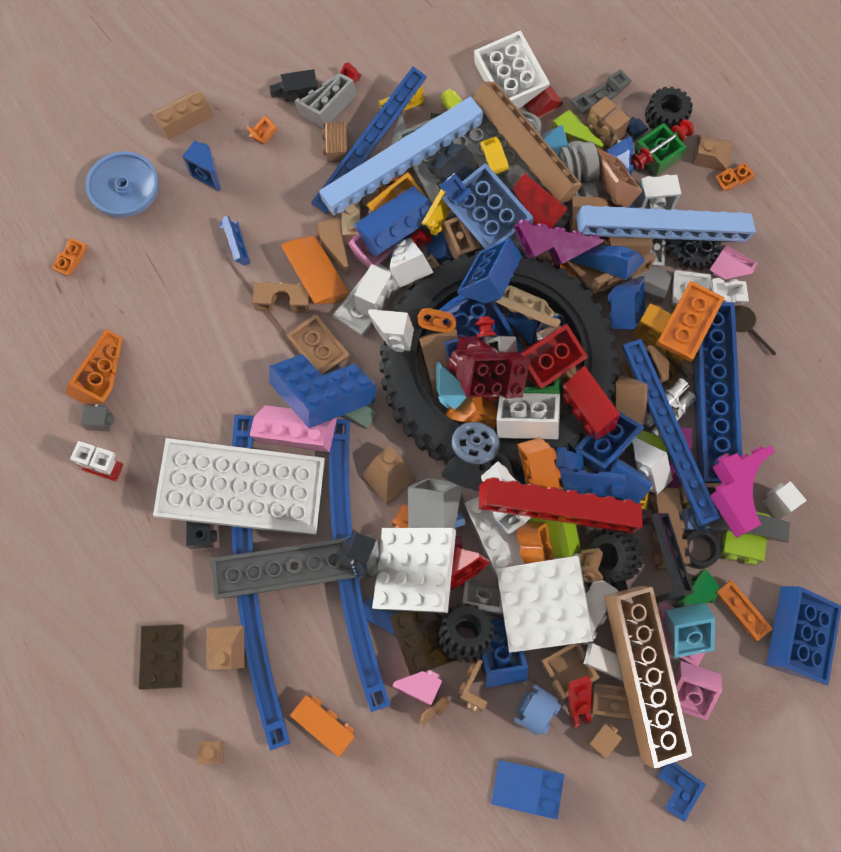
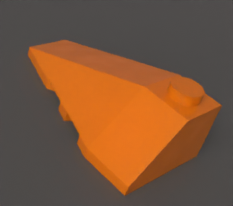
M105 329L69 381L65 394L81 403L103 404L113 389L123 337Z

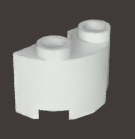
M721 278L711 280V291L725 297L723 302H740L742 305L749 302L746 281L731 279L726 283Z

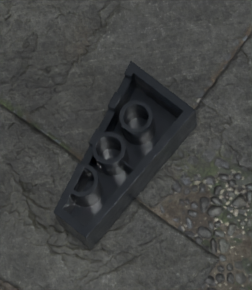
M355 532L351 537L349 536L348 539L341 542L333 564L354 572L353 575L358 578L365 579V576L370 578L379 558L377 540Z

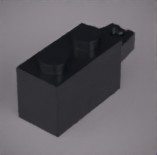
M314 69L280 74L281 82L269 85L271 97L285 98V102H294L298 98L301 100L309 95V91H316L318 89Z

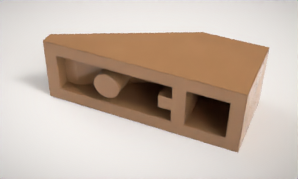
M339 219L317 222L318 229L315 230L317 240L321 241L322 248L344 274L349 275Z

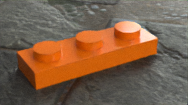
M732 580L716 591L718 593L717 597L755 642L759 641L773 629Z

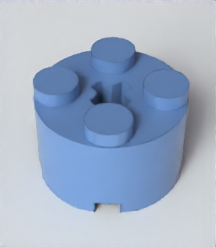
M534 684L531 687L534 689L532 693L527 691L516 710L519 716L518 718L514 717L513 720L534 735H539L540 733L545 735L550 728V719L553 715H557L561 705L555 696Z

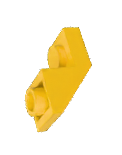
M496 136L479 142L487 165L496 175L502 174L505 170L509 169L501 142Z

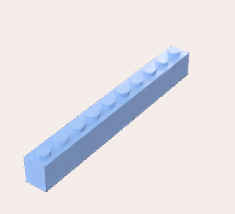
M470 96L319 190L322 201L333 216L343 212L346 207L359 202L367 194H372L381 185L388 184L397 175L404 174L413 165H418L426 157L434 155L440 148L450 145L456 138L463 137L472 128L480 126L483 122V111Z
M586 205L582 206L576 215L578 231L583 232L584 236L598 235L605 237L747 242L756 233L752 214L742 212L729 213L725 211H685L677 209L664 210L659 208L644 209Z

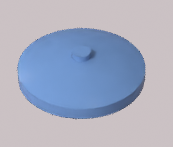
M115 152L101 158L90 169L86 179V192L90 201L97 210L111 217L124 218L141 213L153 203L159 190V177L153 164L144 156L134 152Z

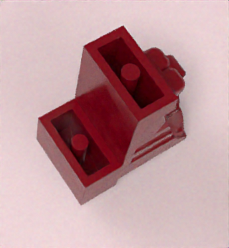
M475 336L458 337L457 348L452 352L447 368L450 373L458 378L467 398L503 396L505 399L523 398L530 360L518 352H499Z

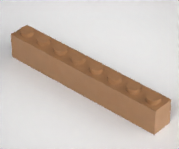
M484 81L472 99L486 114L487 119L496 126L499 134L506 138L509 146L519 154V158L530 167V171L540 179L541 184L550 191L552 196L559 202L570 201L582 184L497 83Z

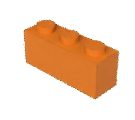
M306 695L290 716L337 757H340L356 737L353 734L355 730L346 722L342 725L336 719L339 716L330 708L327 711L321 707L323 702L313 695L310 698Z

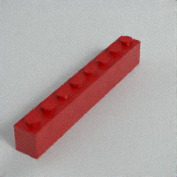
M495 477L487 478L479 485V510L629 533L643 528L642 504L634 503L630 499L621 501L615 500V497L611 496L596 497V494L593 493L578 494L575 490L560 491L556 487L541 488L537 484L523 485L519 484L518 481L504 482Z

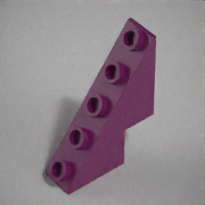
M519 220V224L513 226L528 259L548 250L555 265L563 264L604 242L598 235L584 236L583 232L580 231L569 233L565 232L566 229L560 227L550 229L546 224L531 225L530 221Z

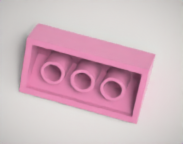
M265 405L253 419L250 437L258 443L330 452L337 418L308 428L291 408Z

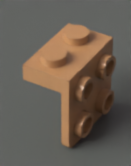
M480 659L476 663H471L466 673L469 679L467 682H462L457 693L460 695L459 701L465 703V708L474 713L483 711L487 705V701L469 693V689L482 664Z

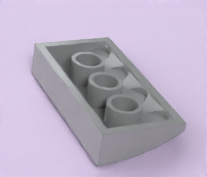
M652 265L650 270L625 282L645 276V299L662 304L673 272Z

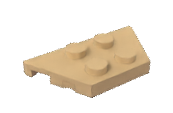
M511 285L505 289L504 296L496 301V303L508 307L514 313L520 312L530 320H538L554 328H558L561 322L559 319L553 318L554 312L545 300Z

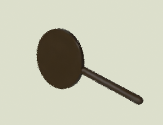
M735 306L736 331H750L772 355H776V352L753 329L756 324L754 312L746 306Z

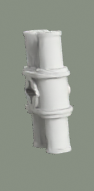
M682 378L670 390L664 391L677 421L686 415L688 407L697 400L696 396L690 391H687L679 400L681 394L689 387L688 383ZM650 412L647 413V421L643 422L648 427H652L654 424ZM655 425L649 433L655 434L660 438Z

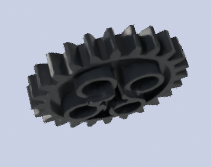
M665 240L666 245H668L665 251H671L669 257L674 256V262L680 261V267L685 264L687 270L691 266L694 271L697 268L703 270L704 267L708 268L717 260L721 248L718 247L721 244L720 241Z

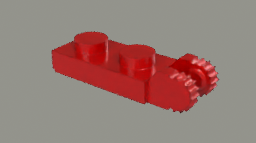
M589 676L569 682L568 712L570 713V723L575 729L580 727L578 715L581 714L585 724L591 723L592 720L590 714L592 680Z

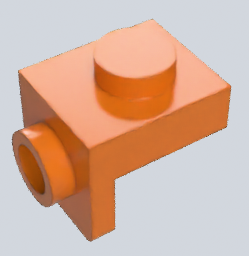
M266 115L254 128L251 126L247 127L250 132L249 136L255 142L260 141L264 144L278 130L277 126Z

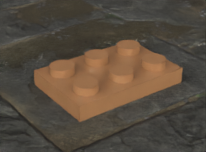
M317 314L286 335L300 355L303 354L322 375L328 374L350 358V354Z

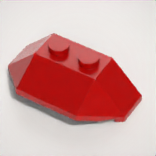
M454 547L450 591L480 573L490 563L489 559L479 553Z

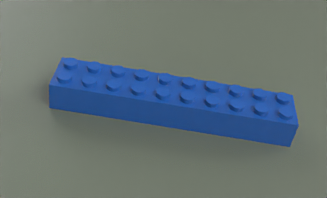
M722 302L693 359L694 395L697 398L695 401L697 467L704 483H722L712 468L719 463L718 458L726 454L732 456L738 453L739 457L743 455L734 302Z

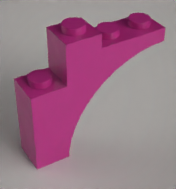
M771 445L764 449L762 446L751 451L752 455L750 456L747 453L740 457L738 453L732 456L726 454L718 458L719 463L712 467L722 484L715 487L716 492L710 495L735 538L762 525L754 507L753 483L760 465L767 457L775 453Z

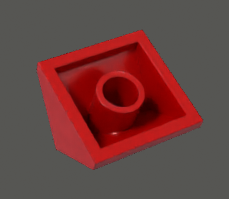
M550 85L524 106L529 113L539 118L562 106L563 102Z

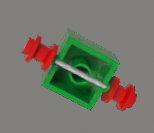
M684 119L680 122L679 126L675 125L671 130L663 123L639 139L634 148L635 153L631 157L633 169L640 171L645 165L657 177L680 161L687 149V146L683 143L685 136L690 137L694 133L692 122Z

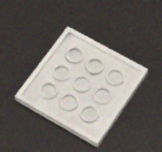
M382 528L377 567L378 575H376L372 608L377 610L448 613L456 530L453 528Z
M579 556L497 569L509 653L594 641Z

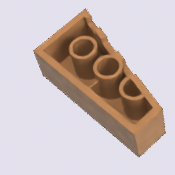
M664 488L658 495L651 492L648 499L649 506H652L650 516L657 513L669 514L684 564L687 566L690 564V558L685 556V549L688 548L687 540L682 538L685 525L684 521L679 518V515L682 514L679 488ZM650 524L653 525L651 543L654 545L655 551L652 554V562L655 564L656 570H668L654 524Z

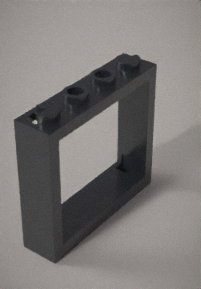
M657 513L642 519L643 527L654 524L674 588L672 592L656 596L657 605L694 594L669 514ZM614 546L611 557L613 563L617 565L619 557ZM626 581L610 582L611 586L616 588L618 592L628 589Z

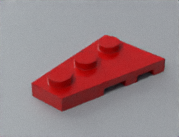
M526 173L521 176L513 187L522 205L533 216V223L536 226L537 224H546L548 228L552 229L568 209Z

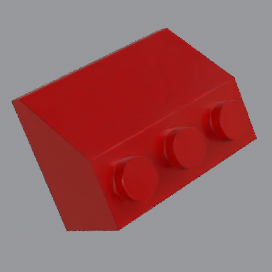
M567 324L557 328L520 353L530 360L527 379L539 389L544 388L588 358Z
M585 366L582 367L563 386L561 396L567 405L570 404L573 408L572 411L576 419L581 420L585 425L584 430L586 433L597 440L616 428L620 414Z

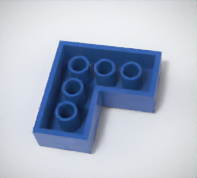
M301 354L269 366V383L308 428L375 403L376 384L356 364L322 375Z

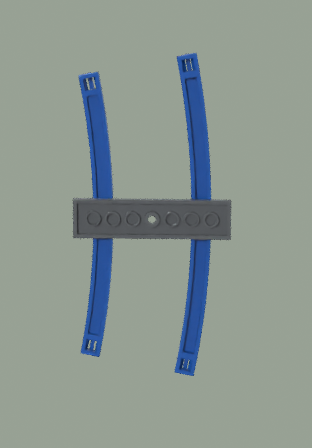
M235 415L232 446L253 449V438L250 437L254 416ZM347 419L336 420L329 452V490L333 540L254 552L253 529L231 526L233 555L211 558L215 599L237 597L241 626H244V646L248 667L270 751L290 744L291 740L272 673L258 593L338 581L348 634L370 711L372 713L391 705L374 652L359 578L353 575L354 572L333 564L341 542L353 534L349 486L350 420ZM337 425H339V434H336ZM372 534L366 535L368 537L373 538ZM292 563L298 564V568L296 570L291 569ZM377 564L371 576L378 575ZM379 691H380V694H381L383 703H381V700H380V697H379V694H378ZM373 693H374V695H375V699H376V702H377V706H375V703H374V700H373V697H372V694H373ZM273 731H275L278 743L276 742Z

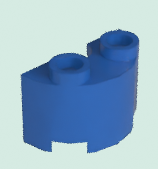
M566 447L557 448L555 467H558L559 471L560 468H567V471L578 472L579 469L584 470V459L578 451L574 453L567 451Z

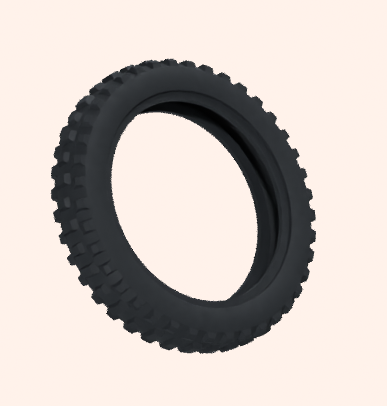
M480 251L469 254V257L466 254L459 255L458 259L452 260V262L446 260L437 266L436 269L431 268L433 273L416 280L402 295L403 298L399 300L393 312H404L409 315L414 329L410 351L396 352L385 341L380 346V356H382V361L379 363L380 372L384 374L381 384L383 391L388 393L386 397L388 406L393 407L395 411L393 413L395 421L403 424L404 433L408 437L415 439V444L421 451L426 449L431 458L436 461L441 459L444 461L445 466L456 455L452 447V436L461 425L448 418L438 409L428 396L421 382L417 367V356L420 347L419 338L423 337L428 329H424L419 325L418 314L425 308L439 310L459 295L457 291ZM522 256L508 286L511 285L545 300L554 313L563 315L565 324L569 326L588 358L580 362L581 368L584 366L587 368L611 401V397L616 395L615 380L620 375V368L616 366V362L619 360V352L614 348L616 337L614 333L610 332L612 324L609 318L604 317V308L601 303L595 302L593 300L594 294L591 290H584L581 287L582 282L577 277H569L568 271L563 267L560 269L552 266L551 261L547 259L539 261L536 260V256L529 259L527 256ZM425 315L424 318L428 320L431 316ZM570 404L560 414L558 439H543L551 448H554L555 452L557 448L566 447L567 451L575 453L574 449L588 435L584 430L585 425L574 416L573 408ZM470 430L466 433L469 436L470 434H473L474 431ZM480 434L485 439L489 438L487 434ZM499 438L500 448L498 452L508 458L516 478L519 476L524 478L517 444L534 439ZM460 440V446H466V440ZM486 445L483 450L489 452L491 447ZM469 451V455L478 456V453ZM494 457L490 462L491 467L497 462L503 465V460L500 457ZM485 463L479 466L481 471L486 469Z

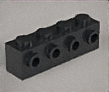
M186 521V546L189 549L214 548V542H217V531L214 530V524Z

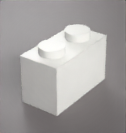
M790 481L786 485L780 483L766 493L767 498L762 503L775 518L780 519L807 500Z

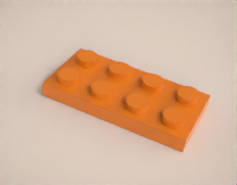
M690 280L656 345L692 362L725 297Z

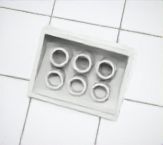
M521 30L474 50L475 65L483 80L496 82L518 109L550 86L546 75Z
M479 497L465 502L463 510L485 558L489 559V566L496 580L498 579V568L524 564L520 556L521 546L516 538V531L508 534L495 520L492 511L478 509Z

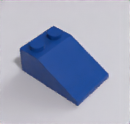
M640 276L615 286L611 293H609L608 303L611 304L609 319L612 322V329H635L645 313V276Z
M504 617L492 619L490 623L494 625V635L488 650L482 657L480 656L486 688L526 682L528 666L524 652L509 653Z
M498 760L491 804L558 820L564 774Z

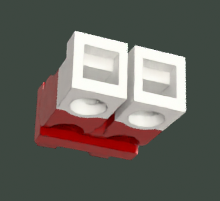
M80 441L77 442L70 458L71 461L82 468V471L114 482L117 481L124 465L122 462L114 460L116 456L114 452L99 447L96 448L93 445Z

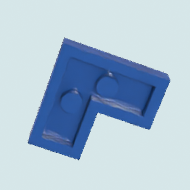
M672 762L663 765L656 777L675 789L664 809L685 822L706 784L677 763Z

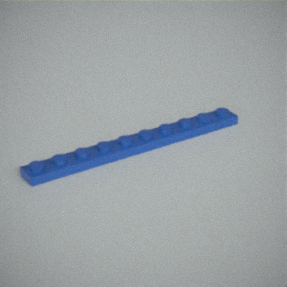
M412 66L321 189L367 160L427 78L425 74ZM318 192L311 204L324 214H327L329 209L322 201Z
M639 339L624 344L622 349L635 379L647 384V407L699 526L720 519L642 340Z

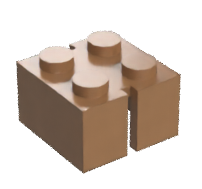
M605 96L590 108L586 126L602 141L603 147L609 149L616 145L617 140L624 139L631 118L621 109H618L607 119H604L617 107Z
M580 643L570 644L539 662L547 678H553L554 681L551 682V685L560 700L568 696L569 682L585 676H589L592 682L599 679L594 668L582 664L581 660L585 659L586 653Z

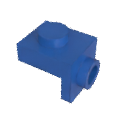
M456 174L451 175L440 185L453 204H463L469 199L468 195L472 192L469 188L465 187Z

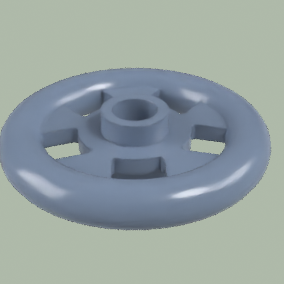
M465 423L458 427L452 436V447L456 455L463 461L471 464H484L491 461L497 455L500 448L496 432L483 423ZM473 430L474 433L468 436L466 432ZM484 432L489 436V438L485 439L480 434ZM460 440H466V446H460ZM486 445L491 447L489 452L483 450ZM469 451L478 453V456L469 455Z

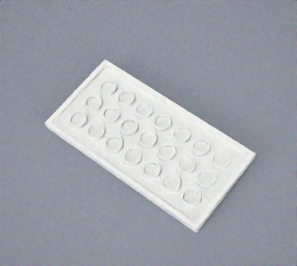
M166 438L153 517L316 536L325 458Z

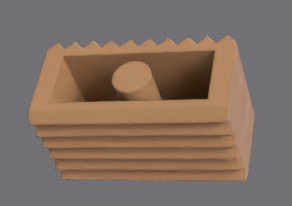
M326 122L325 129L322 130V139L326 140V144L322 145L323 155L327 156V161H342L348 154L346 122Z

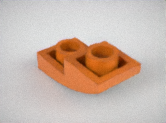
M744 162L734 169L730 167L715 176V179L722 190L727 191L754 179L755 175L748 164Z
M69 238L63 253H58L52 269L69 276L82 260L88 245Z

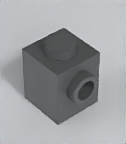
M96 404L95 406L83 407L81 425L86 430L110 431V425H113L114 416L105 405Z

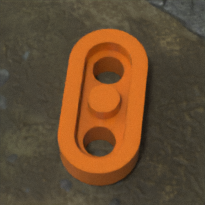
M425 308L418 314V323L424 329L450 333L456 327V319L449 312ZM430 315L431 318L427 320L424 316ZM448 319L450 322L445 324L443 320Z

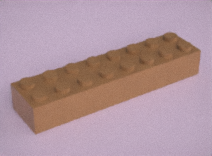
M637 586L604 595L642 763L657 768L692 756L653 586Z

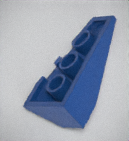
M595 246L570 260L627 280L644 263L645 259L637 251L631 250L628 247Z

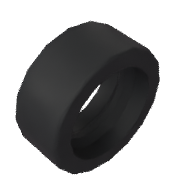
M695 530L683 538L687 540L688 548L685 549V556L690 558L688 566L695 569H704L718 561L721 554V546L714 534L707 530ZM702 538L709 543L711 555L707 560L698 561L692 557L689 552V544L693 539Z

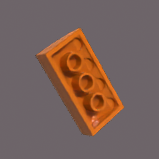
M316 236L294 239L281 245L315 305L342 302L348 296L349 291Z

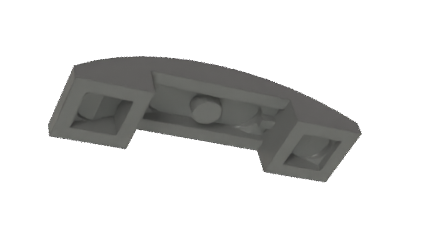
M620 69L610 75L605 83L586 95L582 93L571 100L570 103L581 114H587L590 112V108L605 96L609 100L615 98L632 80Z
M719 510L717 512L720 519L707 523L706 530L724 533L732 532ZM757 514L762 525L745 533L767 537V540L788 543L790 522Z

